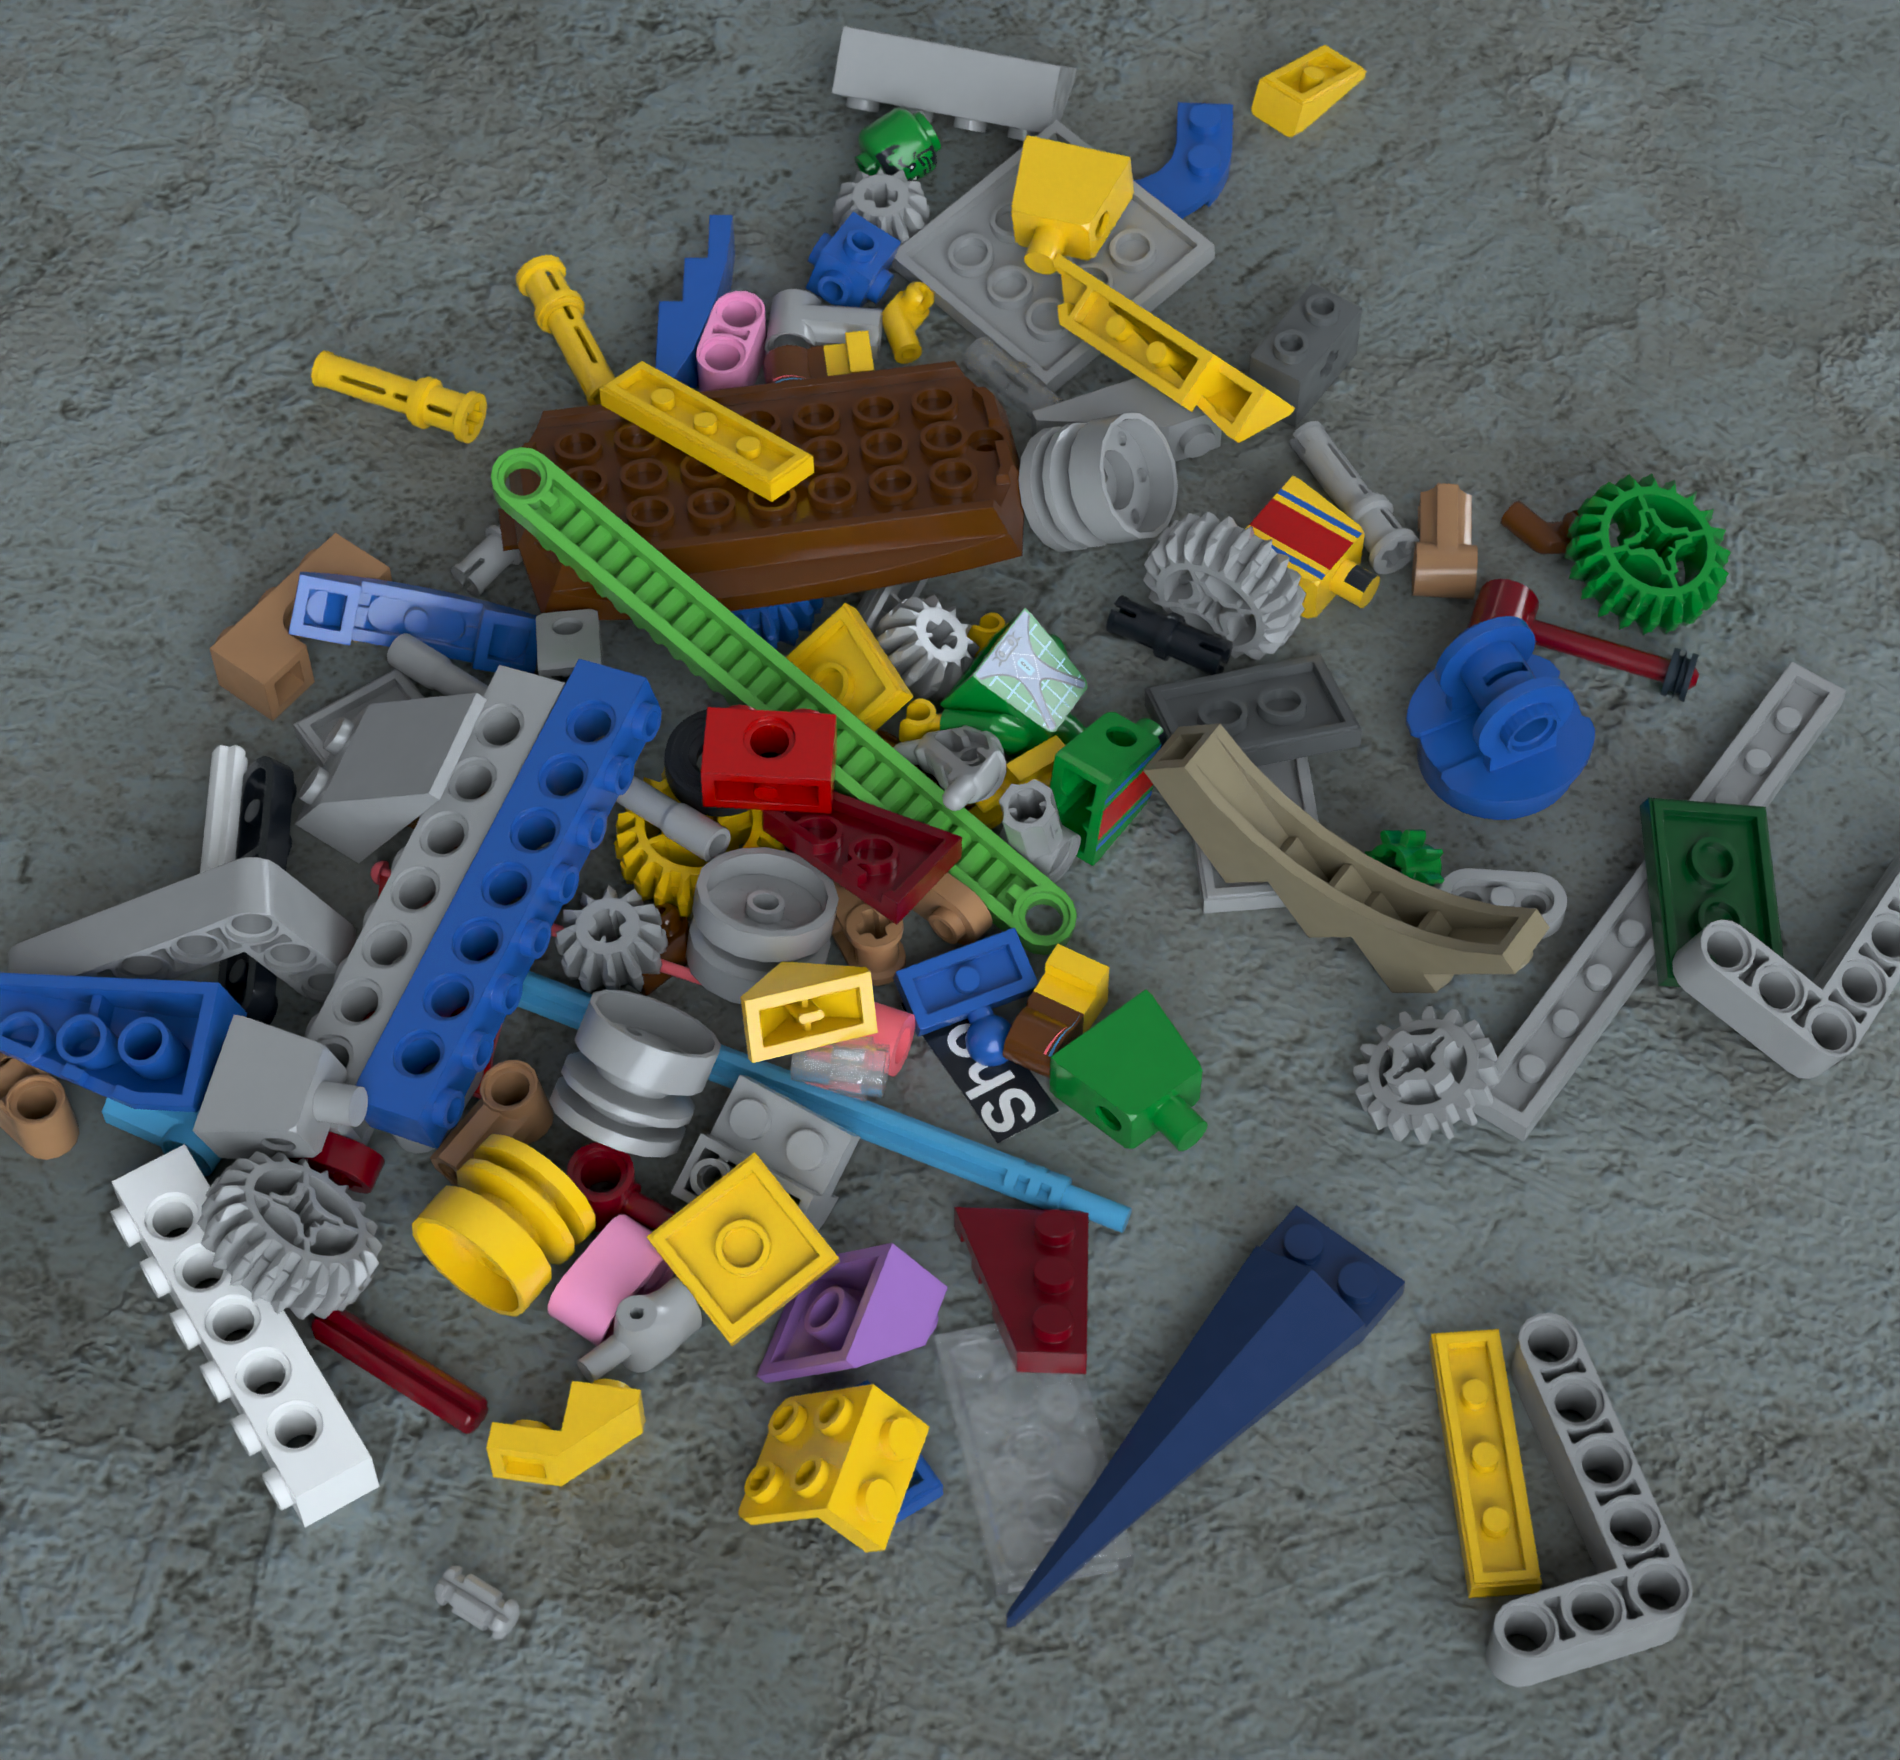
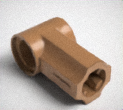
M1439 483L1431 490L1420 493L1418 506L1419 542L1415 543L1413 555L1412 596L1474 599L1477 580L1478 548L1477 545H1472V495L1464 493L1456 484Z
M506 1060L488 1070L480 1085L482 1098L430 1157L435 1169L444 1175L453 1186L459 1187L457 1181L458 1169L470 1158L474 1159V1151L491 1134L507 1135L520 1142L529 1144L539 1140L548 1132L553 1123L554 1113L535 1070L528 1063L519 1060ZM522 1100L520 1103L512 1105L514 1102Z

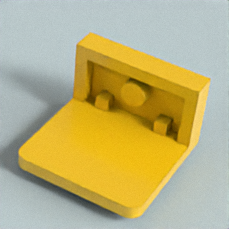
M874 1384L788 1397L777 1407L769 1420V1433L756 1466L750 1472L745 1482V1494L739 1507V1517L750 1525L818 1517L863 1551H885L930 1426Z

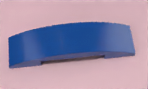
M300 572L289 626V634L344 645H351V640L390 647L398 636L408 633L448 658L471 662L473 669L496 672L499 665L534 674L537 663L536 615L468 596L404 583L329 573Z

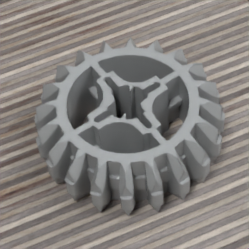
M1208 511L1201 518L1198 515L1188 513L1182 521L1174 520L1170 527H1166L1150 549L1149 557L1144 564L1147 573L1143 581L1147 587L1152 589L1149 599L1163 607L1162 614L1168 616L1171 612L1178 613L1185 617L1186 624L1223 640L1232 641L1231 655L1234 659L1245 653L1252 659L1260 660L1266 653L1274 654L1279 646L1282 647L1301 621L1300 616L1304 611L1302 602L1306 593L1298 585L1301 575L1297 571L1287 568L1290 557L1276 553L1271 548L1272 540L1263 541L1254 534L1252 526L1243 529L1237 526L1234 519L1230 516L1221 522L1214 514Z
M257 1151L249 1159L238 1157L232 1166H228L220 1178H216L207 1191V1199L201 1206L202 1215L197 1222L202 1231L205 1232L201 1244L207 1250L215 1253L212 1265L216 1268L227 1270L232 1275L231 1286L242 1285L251 1292L252 1302L262 1298L271 1303L274 1312L277 1314L285 1308H290L295 1316L302 1320L310 1313L326 1319L333 1311L339 1310L343 1312L349 1304L354 1303L360 1293L365 1290L375 1275L374 1270L379 1264L377 1255L382 1248L379 1240L374 1237L378 1228L377 1224L363 1216L366 1205L363 1202L354 1201L348 1196V1185L338 1186L328 1178V1170L319 1173L311 1169L304 1158L296 1163H292L285 1154L279 1151L271 1158Z

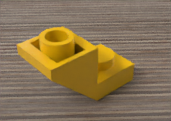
M597 1379L592 1383L572 1381L561 1431L552 1430L546 1424L534 1420H517L513 1424L492 1422L486 1449L493 1477L563 1486L643 1433L645 1414L641 1390L631 1389L625 1383L613 1379Z

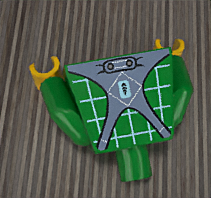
M1026 608L1021 610L1007 624H1005V620L998 613L990 612L980 618L979 626L972 625L968 632L967 638L974 641L980 648L974 656L976 658L940 703L944 708L942 714H936V708L930 701L924 698L915 699L907 706L906 719L900 721L899 739L901 742L921 739L928 732L960 728L967 725L994 734L999 739L1004 752L1013 759L1055 735L1066 745L1086 729L1070 711L1088 688L1087 681L1071 662L1062 640L1056 635L1047 633Z

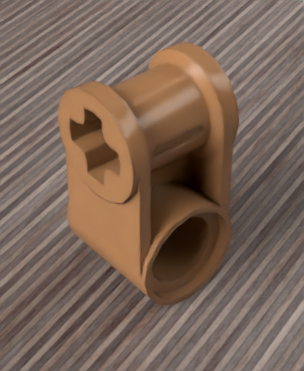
M833 880L839 901L831 935L847 965L869 969L871 971L872 985L874 986L893 982L895 972L904 969L906 966V954L900 941L904 930L903 919L896 925Z
M0 1053V1127L26 1153L34 1158L48 1160L58 1158L69 1152L79 1137V1124L65 1089L59 1080L55 1079L48 1072Z

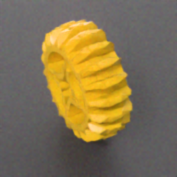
M665 767L661 774V782L646 777L643 778V781L676 802L681 803L669 787L665 775ZM625 808L624 813L618 814L616 821L617 840L614 842L616 858L620 859L621 874L626 880V884H634V889L641 895L643 901L654 898L655 906L663 903L674 904L678 906L680 915L688 918L692 913L695 887L701 868L708 862L667 838L661 829ZM751 809L741 814L725 817L705 815L730 831V843L725 853L739 849V845L744 843L745 845L742 848L768 847L785 851L783 844L763 831V810Z

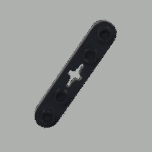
M263 756L256 759L243 775L235 860L245 857H259L276 863L286 871L287 857L292 847V838L289 834L292 804L296 797L297 787L294 783V772L292 769L271 757ZM246 952L221 960L218 982L247 1012V1018L270 1025L278 1008V999L275 996L277 976Z

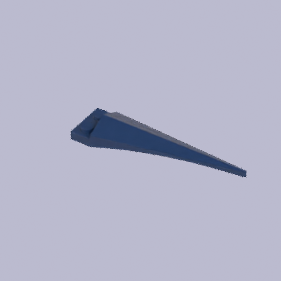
M1296 1205L1260 1247L1255 1246L1008 1610L1007 1628L1018 1625L1106 1546L1238 1436L1361 1343L1402 1296L1405 1281Z

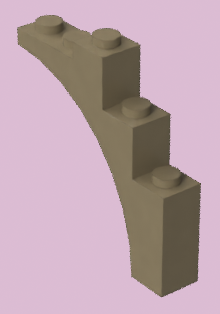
M1220 723L1178 727L1143 769L1226 883L1268 882L1309 938L1352 937L1392 993H1437L1438 990L1451 981L1454 974H1516L1529 963L1533 956V950L1550 928L1537 908L1499 906L1456 896L1411 879L1367 856L1326 829L1290 800L1250 761Z

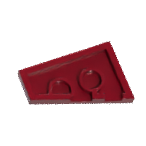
M835 791L833 792L832 814L763 810L764 832L896 925L962 857L961 836Z
M954 1207V1228L960 1242H965L972 1257L971 1267L978 1284L984 1285L992 1303V1316L1016 1372L1086 1374L1089 1213L1058 1209Z

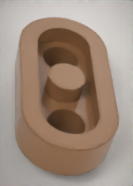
M948 872L912 909L929 922L931 928L941 939L950 944L958 942L962 945H969L974 943L992 926L991 914L980 897Z

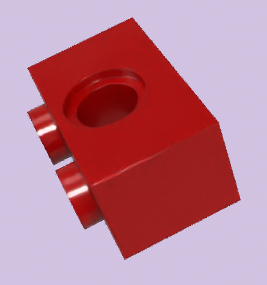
M732 705L727 708L707 707L701 765L703 807L832 814L837 756V715L824 714L807 708L795 709L789 712L756 710L747 705ZM767 752H775L781 754L773 758H765L759 756Z

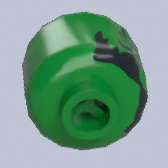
M896 108L861 130L858 136L861 153L855 156L854 159L859 171L869 176L876 175L881 166L886 175L892 176L903 170L908 181H918L935 169L937 165L936 152L941 150V144L933 127L921 112L917 111L912 114L904 108Z

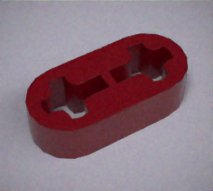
M330 1131L328 1132L322 1152L313 1158H304L311 1169L319 1173L328 1170V1178L338 1186L348 1185V1190L363 1194L372 1192L385 1164V1159L372 1148ZM288 1158V1159H289L292 1163H296V1162H298V1161H299L300 1159H302V1158Z

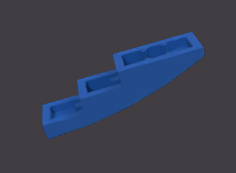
M710 215L708 258H685L682 301H659L655 368L694 390L698 385L696 362L698 344L714 304L720 297L731 292L735 261L733 215Z

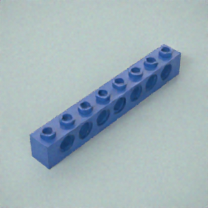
M578 659L355 1086L364 1087L367 1092L368 1107L364 1120L370 1127L438 1149L447 1130L455 1127L460 1120L464 1109L465 1095L477 1072H481L488 1065L493 1053L494 1039L506 1015L512 1014L517 1008L522 996L523 982L534 960L542 957L547 950L551 938V927L563 904H567L574 897L579 883V873L591 849H596L602 842L607 828V818L618 796L625 794L629 789L634 776V765L646 742L654 739L659 730L662 709L646 677ZM604 736L602 739L595 741L599 737ZM577 789L575 792L566 795L568 792ZM550 842L546 847L537 850L541 845ZM523 896L516 903L508 905L513 899ZM495 951L490 957L480 960L486 953ZM466 1006V1008L461 1013H459L456 1016L450 1017V1015L455 1010ZM438 1062L432 1070L420 1074L425 1067Z

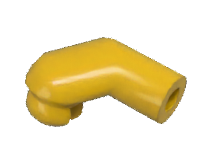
M923 282L908 284L906 289L900 291L883 311V330L895 360L901 364L911 363L922 354V347L915 331L928 317L929 308L935 301L934 293Z

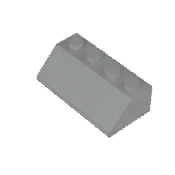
M843 26L832 93L848 96L846 107L879 113L881 102L901 106V108L912 114L919 111L930 123H932L934 113L955 116L953 127L986 133L987 123L1009 126L1007 137L1024 141L1026 135L1036 137L1055 120L1061 122L1075 81L1077 68L874 30Z

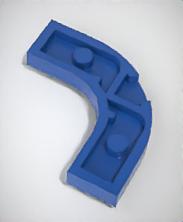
M1178 102L1176 146L1172 158L1160 171L1140 180H1134L1181 219L1198 210L1204 204L1209 207L1217 199L1227 182L1232 156L1233 104Z

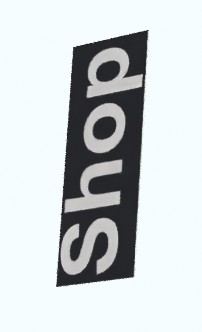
M900 1004L904 1011L907 1012L904 1004ZM968 1018L922 1035L997 1144L1059 1112L1029 1069L1010 1060L999 1066H984L970 1057L965 1045L966 1033L970 1027Z

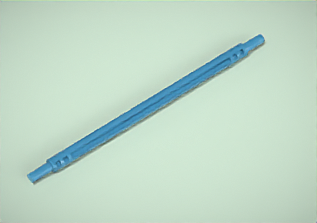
M485 954L480 958V960H484L490 957L491 955ZM529 971L523 982L522 996L517 1007L578 1030L592 995ZM721 1044L719 1054L708 1078L709 1081L733 1089L739 1075L749 1076L860 1136V1139L1044 1210L1058 1209L1089 1213L1090 1221L1121 1233L1124 1232L1132 1211L1131 1207L1071 1185L1072 1178L1056 1173L1048 1168L1035 1165L1022 1158L1014 1157L766 1061L752 1063L748 1059V1054Z

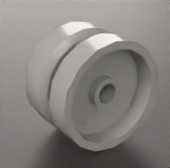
M739 848L717 855L701 868L695 887L692 908L694 917L689 929L686 948V959L690 973L706 990L729 1002L741 1004L740 997L782 961L827 964L831 946L830 937L839 901L833 880L797 854L773 848Z

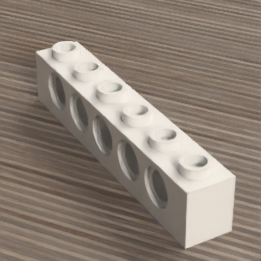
M184 1144L111 1181L120 1207L110 1211L122 1238L128 1247L140 1242L148 1256L147 1259L140 1262V1266L157 1298L169 1293L178 1310L169 1315L182 1342L188 1350L199 1345L209 1361L201 1365L200 1370L218 1403L230 1397L239 1415L230 1419L242 1446L249 1456L261 1451L271 1469L262 1473V1477L278 1508L282 1511L293 1506L304 1527H307L380 1487L369 1452L285 1311L283 1310L277 1314L274 1312L271 1303L262 1298L252 1302V1295L249 1290L242 1285L231 1286L232 1275L227 1270L219 1269L212 1265L215 1253L207 1250L201 1244L205 1232L197 1224L202 1215L201 1206L207 1199L206 1193L210 1185L186 1145ZM177 1228H189L188 1231L180 1236L165 1237L169 1232ZM205 1279H220L209 1288H195L198 1283ZM241 1329L251 1330L247 1336L240 1340H224L234 1331ZM273 1381L282 1383L277 1390L269 1394L254 1393L265 1383ZM304 1434L314 1436L312 1441L303 1447H285L296 1436Z

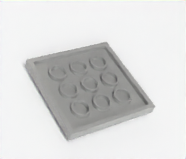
M1055 120L1036 136L1093 149L1058 120ZM1021 148L902 244L895 255L892 266L910 283H925L934 293V303L1046 397H1049L1102 352L1059 325L1057 305L1064 303L1061 275L1057 271L1046 275L1031 270L1024 262V256L1028 248L1022 247L1015 242L1011 206L1022 154ZM1133 180V197L1095 258L1086 261L1069 256L1063 257L1140 307L1151 312L1215 259V248L1212 242Z

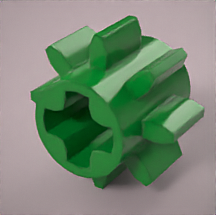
M1406 829L1403 833L1401 830H1383L1380 832L1382 844L1376 846L1372 851H1365L1364 853L1407 877L1432 887L1435 884H1442L1444 882V878L1441 876L1442 864L1440 859L1444 852L1442 849H1434L1432 846L1424 843L1426 831L1423 829Z

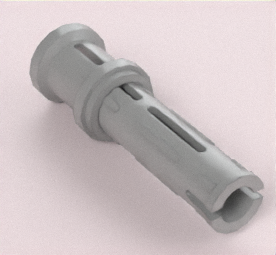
M1311 421L1301 425L1293 433L1295 439H1290V447L1303 460L1337 507L1362 527L1365 533L1363 546L1370 554L1368 559L1371 567L1378 574H1389L1403 568L1413 559L1415 543L1419 542V538L1412 530L1403 528L1393 516V504L1386 496L1372 492L1361 479L1362 477L1342 451L1338 449L1319 421Z

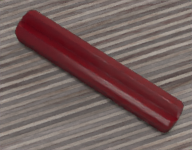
M346 1309L343 1312L335 1310L326 1319L314 1317L311 1328L315 1339L461 1432L473 1433L485 1420L489 1408L484 1396Z

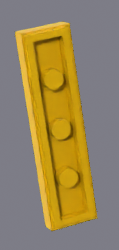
M644 361L639 362L599 388L602 406L771 502L814 473V462L811 454Z
M1499 1329L1431 1333L1429 1349L1468 1597L1478 1598L1537 1593L1540 1591L1542 1580Z

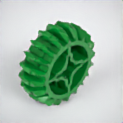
M1652 473L1642 477L1638 483L1628 474L1626 477L1619 479L1615 485L1608 482L1606 485L1599 487L1591 498H1587L1577 510L1578 515L1570 524L1569 532L1566 535L1571 541L1566 547L1564 557L1575 562L1570 569L1569 579L1585 582L1586 586L1581 591L1580 600L1595 598L1600 603L1598 617L1607 615L1610 612L1618 616L1619 630L1629 627L1633 621H1636L1642 636L1653 632L1657 626L1666 635L1671 631H1675L1680 624L1686 627L1688 624L1694 623L1703 611H1707L1718 599L1719 590L1725 584L1726 577L1729 574L1723 567L1728 563V557L1731 552L1719 546L1724 540L1723 536L1726 529L1711 527L1709 522L1712 520L1714 509L1700 511L1694 505L1696 492L1687 494L1685 497L1681 496L1676 491L1675 479L1666 482L1660 488ZM1617 523L1620 531L1617 537L1619 546L1611 548L1609 526ZM1683 561L1685 570V581L1682 586H1678L1675 578L1676 573L1679 571L1676 562Z

